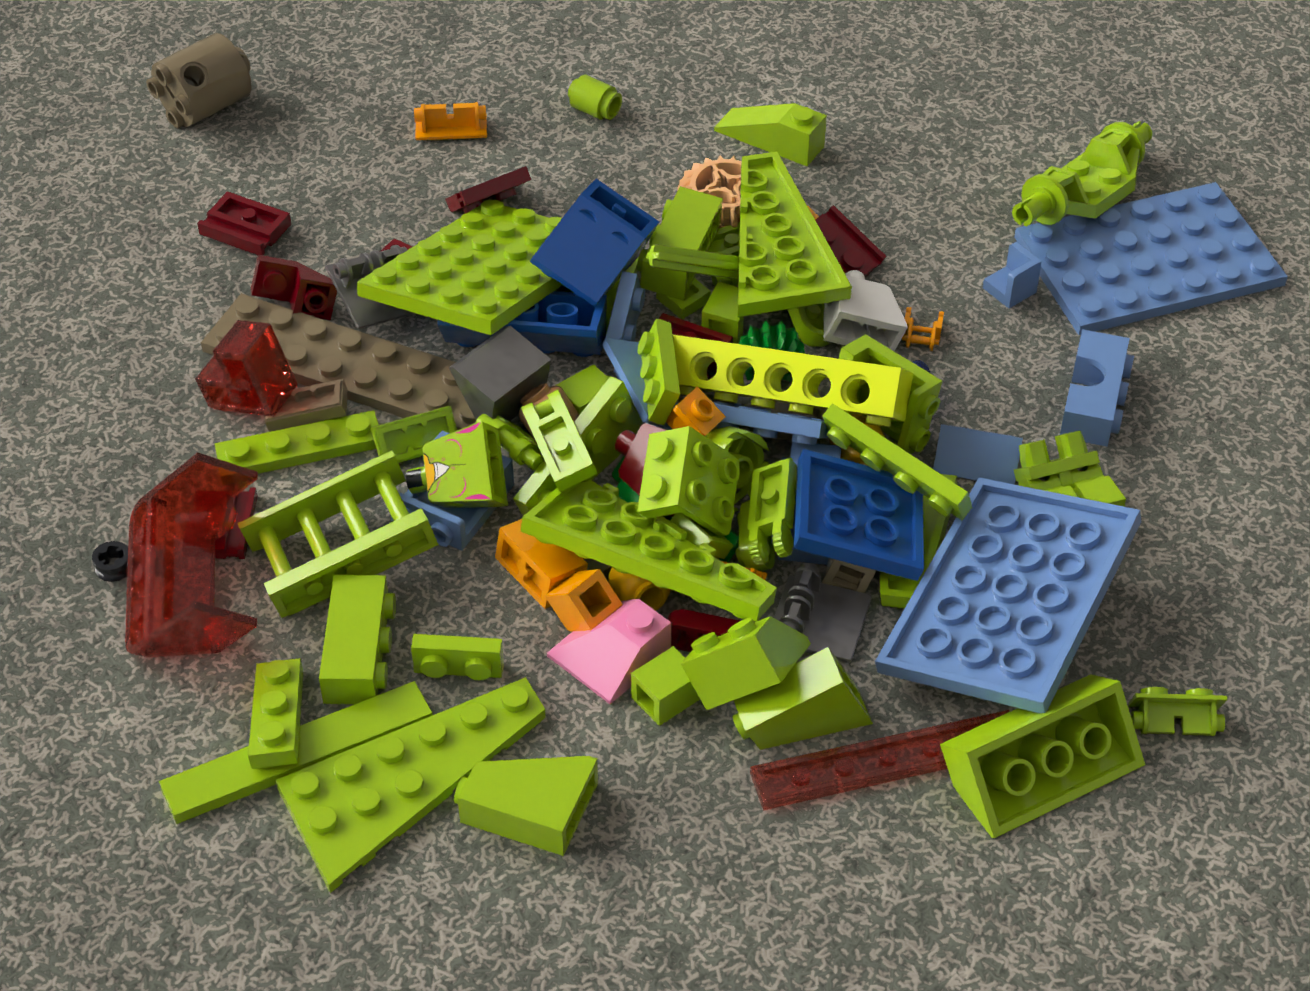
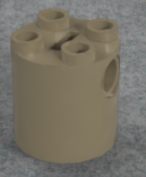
M214 33L154 63L151 70L152 77L146 81L149 92L154 98L160 99L166 109L168 121L176 128L181 126L187 128L250 96L252 89L249 75L251 68L246 54L241 48L235 47L228 38L219 33Z

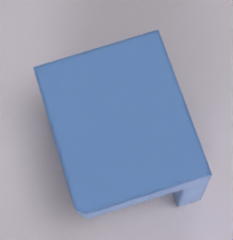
M1018 242L1009 245L1006 267L986 277L983 281V289L1007 308H1011L1037 292L1042 261Z

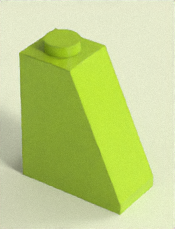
M829 647L797 662L781 683L733 700L738 713L732 715L739 734L744 740L750 737L760 750L873 724L859 689Z
M591 756L476 762L469 777H462L455 791L454 803L458 804L460 823L564 856L598 785V759Z

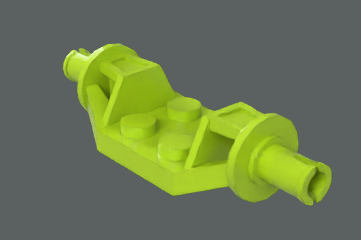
M1141 121L1133 125L1125 122L1111 123L1099 135L1092 138L1085 152L1073 161H1070L1062 168L1051 166L1043 174L1030 177L1022 187V202L1016 204L1012 209L1014 220L1019 225L1024 223V226H1028L1034 220L1042 224L1052 225L1061 221L1066 214L1094 219L1099 217L1135 191L1138 166L1143 161L1145 155V144L1152 139L1151 127L1145 122L1141 125Z

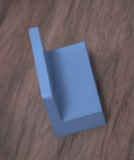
M941 424L933 469L940 474L957 475L960 478L971 480L984 478L1015 484L1016 479L1013 469L1018 468L1020 457L1019 445L1022 444L1023 438Z

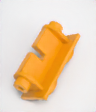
M478 102L453 104L454 114H447L446 104H421V108H414V120L416 122L415 139L487 138L486 105H479Z

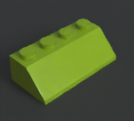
M1092 674L1058 689L1045 713H1036L1017 708L940 744L953 787L992 838L1005 834L1145 766L1121 682Z

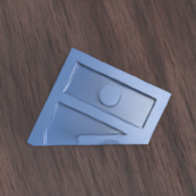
M622 271L606 338L635 342L636 323L645 301V289L641 288L638 274Z

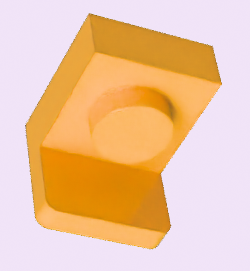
M697 386L672 409L666 423L672 429L690 426L706 436L726 416Z

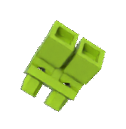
M1081 430L1055 436L1060 458L1053 460L1049 459L1045 439L1019 445L1022 467L1013 469L1019 486L1125 507V496L1109 475H1103L1098 464L1100 463L1097 450L1088 452Z

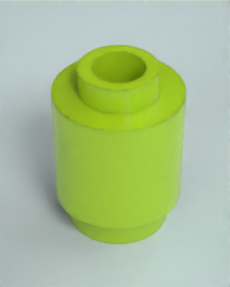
M586 74L578 79H574L568 89L571 107L600 120L603 118L613 119L618 114L622 105V95L617 92L615 87Z

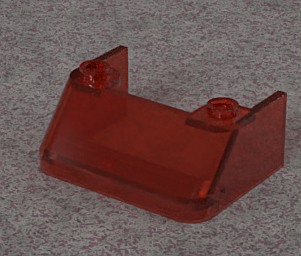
M197 452L138 500L133 508L129 522L125 646L129 653L146 658L219 653L257 627V618L215 607V541L233 528L237 517V511L234 508V497L258 479L257 471Z

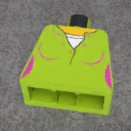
M483 421L425 443L422 448L424 466L406 471V483L409 491L412 494L427 491L428 499L432 504L444 508L508 506L499 429Z

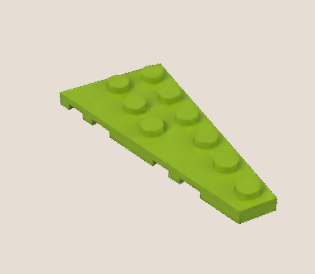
M778 152L742 156L738 317L850 299L852 286Z
M592 477L561 492L556 488L522 517L520 532L536 537L542 543L560 546L573 551L581 558L599 561L612 566L618 572L633 574L651 581L657 587L672 589L690 596L696 602L711 604L727 610L738 618H752L756 622L774 603L777 587L738 563H723L715 558L716 549L706 543L700 544L699 547L686 539L687 531L663 516L646 518L637 512L639 502L627 503L619 498V489L610 483H606L602 487L592 481Z
M526 677L276 779L277 789L330 893L343 883V879L360 865L365 866L376 857V852L396 836L400 837L452 795L453 789L457 787L461 778L469 777L476 762L489 761L502 749L507 750L546 718L545 708Z

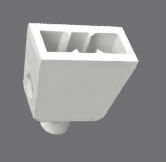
M857 270L845 273L852 286L851 298L825 303L824 341L847 345L866 334L895 351L908 326L890 287L885 284L865 280L864 274Z

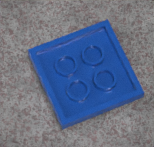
M803 449L797 465L794 549L918 581L924 570L923 494L915 491L914 494L905 491L894 481V475L888 471L880 470L878 472L863 464Z

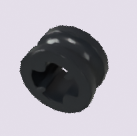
M119 541L105 542L93 551L92 562L95 567V573L100 579L108 582L120 581L132 572L133 561L130 549L126 544ZM111 558H118L113 565H106L110 563Z

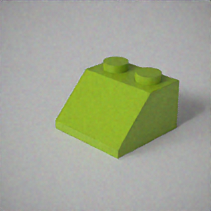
M772 616L756 622L752 618H746L730 627L726 634L717 637L715 632H711L695 640L691 644L693 650L683 660L681 665L705 709L709 710L781 683L811 643L806 635Z

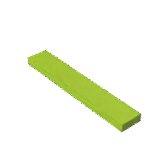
M413 681L301 725L298 764L251 769L248 758L249 746L160 780L159 785L175 823L179 824L276 785V779L418 722L433 714L416 682Z

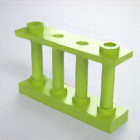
M392 450L237 523L252 552L263 548L266 552L276 578L265 582L264 586L281 618L300 612L331 596L334 574L377 575L439 545L423 509L420 508L409 514L396 488L397 485L405 482L406 479ZM381 494L394 521L370 532L357 504ZM342 512L355 540L331 551L319 522ZM303 530L315 559L292 569L280 541Z

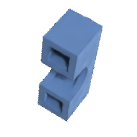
M1082 329L1071 382L1087 386L1070 383L1060 435L1081 430L1086 443L1108 447L1110 433L1119 434L1124 410L1116 409V405L1124 406L1129 385L1128 382H1123L1121 379L1130 378L1134 355L1127 354L1130 338Z

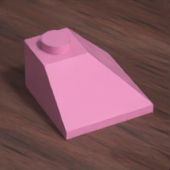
M640 599L621 601L623 605L595 628L586 631H573L548 651L547 657L607 703H613L631 687V672L671 648V622Z

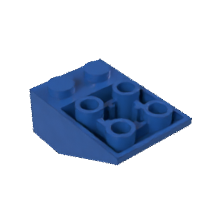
M595 179L580 194L531 258L530 262L541 269L545 275L554 278L573 291L577 297L596 306L619 280L622 271L626 272L639 257L641 250L645 248L659 221L598 179Z

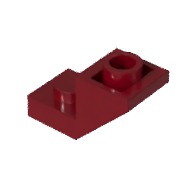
M258 255L250 289L252 296L290 302L293 314L304 313L316 318L331 320L337 295V289L331 278L297 261Z

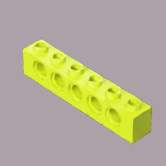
M673 335L680 394L688 395L698 386L701 391L715 392L713 399L737 403L738 396L752 398L751 405L775 409L776 402L789 404L788 411L813 415L814 408L827 410L833 403L851 416L852 414L866 416L865 423L890 427L891 420L905 422L914 373L903 368ZM715 361L717 364V372L715 376L709 380L707 377V368L712 362ZM749 367H753L754 378L750 384L745 385L743 380L744 373ZM791 372L792 384L789 389L783 392L781 389V379L786 373ZM829 378L831 382L830 391L821 398L818 392L819 384L823 379ZM868 383L870 388L869 397L865 402L859 404L857 391L861 385Z

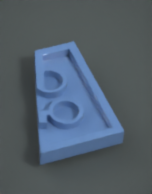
M713 402L726 416L714 427L716 429L727 426L739 428V425L754 427L753 433L769 438H777L779 431L793 434V442L816 445L817 438H828V430L823 419L784 412L775 414L771 413V409L741 406L740 403Z

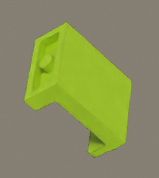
M866 334L843 346L839 359L899 367L914 373L905 422L891 420L890 427H880L883 433L898 441L897 446L909 454L915 451L920 452L927 445L931 436L929 427L932 416L940 405V398L938 396L943 381ZM868 383L861 385L857 391L859 404L865 402L869 397L870 388Z

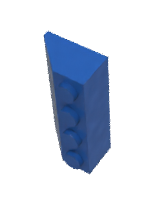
M553 291L505 326L513 327L544 354L559 351L571 352L581 357H588L594 354L601 355L602 344L606 338L607 295L596 306H593L586 300L577 297L573 292ZM437 320V325L445 342L457 343L462 347L480 345L494 335H487Z

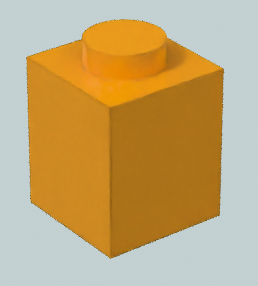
M600 569L576 571L545 596L564 627L570 632L592 630L623 605Z

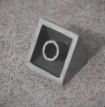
M505 326L451 365L449 369L476 420L481 414H487L492 419H496L499 415L511 421L519 415V410L522 407L520 400L535 387L548 382L551 359L513 327Z

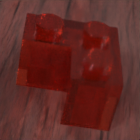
M237 320L212 351L214 356L195 378L208 407L222 411L272 417L277 414L290 397L292 391L298 386L271 324Z

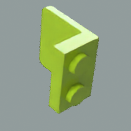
M690 426L649 434L637 512L646 518L683 513L717 536L728 535L731 531L737 481L740 475L738 459Z

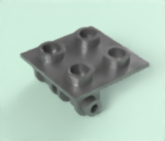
M393 245L388 250L380 252L373 250L370 254L366 252L361 253L357 258L349 260L342 258L337 263L325 266L357 329L417 314L359 297L357 294V281L372 273L374 269L393 260L397 255L406 252V247Z
M806 563L796 570L795 576L789 575L774 618L808 637L811 644L805 652L815 654L829 647L837 660L851 663L872 595L821 583L819 568L812 563Z

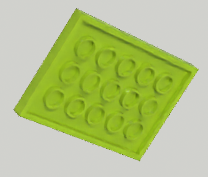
M498 200L484 201L475 209L463 214L459 219L442 227L438 232L425 240L419 241L414 247L397 255L393 260L374 269L372 273L357 281V294L359 297L492 335L563 285L554 278L545 275L541 269L530 262L531 258L562 218H549L535 214V211L531 209H516L504 206Z

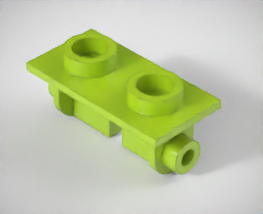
M1164 687L1142 688L1140 693H1135L1128 702V706L1139 707V711H1132L1131 718L1134 728L1140 729L1141 734H1174V718H1181L1182 735L1215 736L1216 732H1224L1225 716L1224 714H1217V710L1227 701V696L1213 695V690L1206 688L1189 689L1185 691L1186 694H1168V689Z

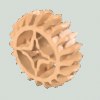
M719 155L717 160L705 158L703 164L693 163L692 170L684 171V176L680 180L678 189L681 186L723 198L719 228L728 225L737 227L738 222H740L741 161L736 160L735 155L731 159H723Z

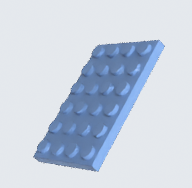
M1216 182L1114 205L1096 219L1070 215L1052 225L1035 223L1018 227L1015 230L1014 236L1020 245L1042 261L1039 276L1078 335H1081L1082 329L1095 332L1285 286L1288 277Z
M978 478L969 494L973 508L963 520L955 518L876 658L877 672L1036 713H1045L1141 524L1140 510Z

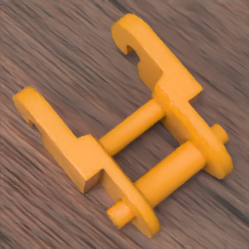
M907 307L905 321L908 328L902 337V341H906V348L910 347V343L930 345L929 349L933 351L934 345H939L944 312L939 311L938 321L933 322L932 328L913 325L914 320L911 318L912 308ZM912 331L931 333V337L912 335Z

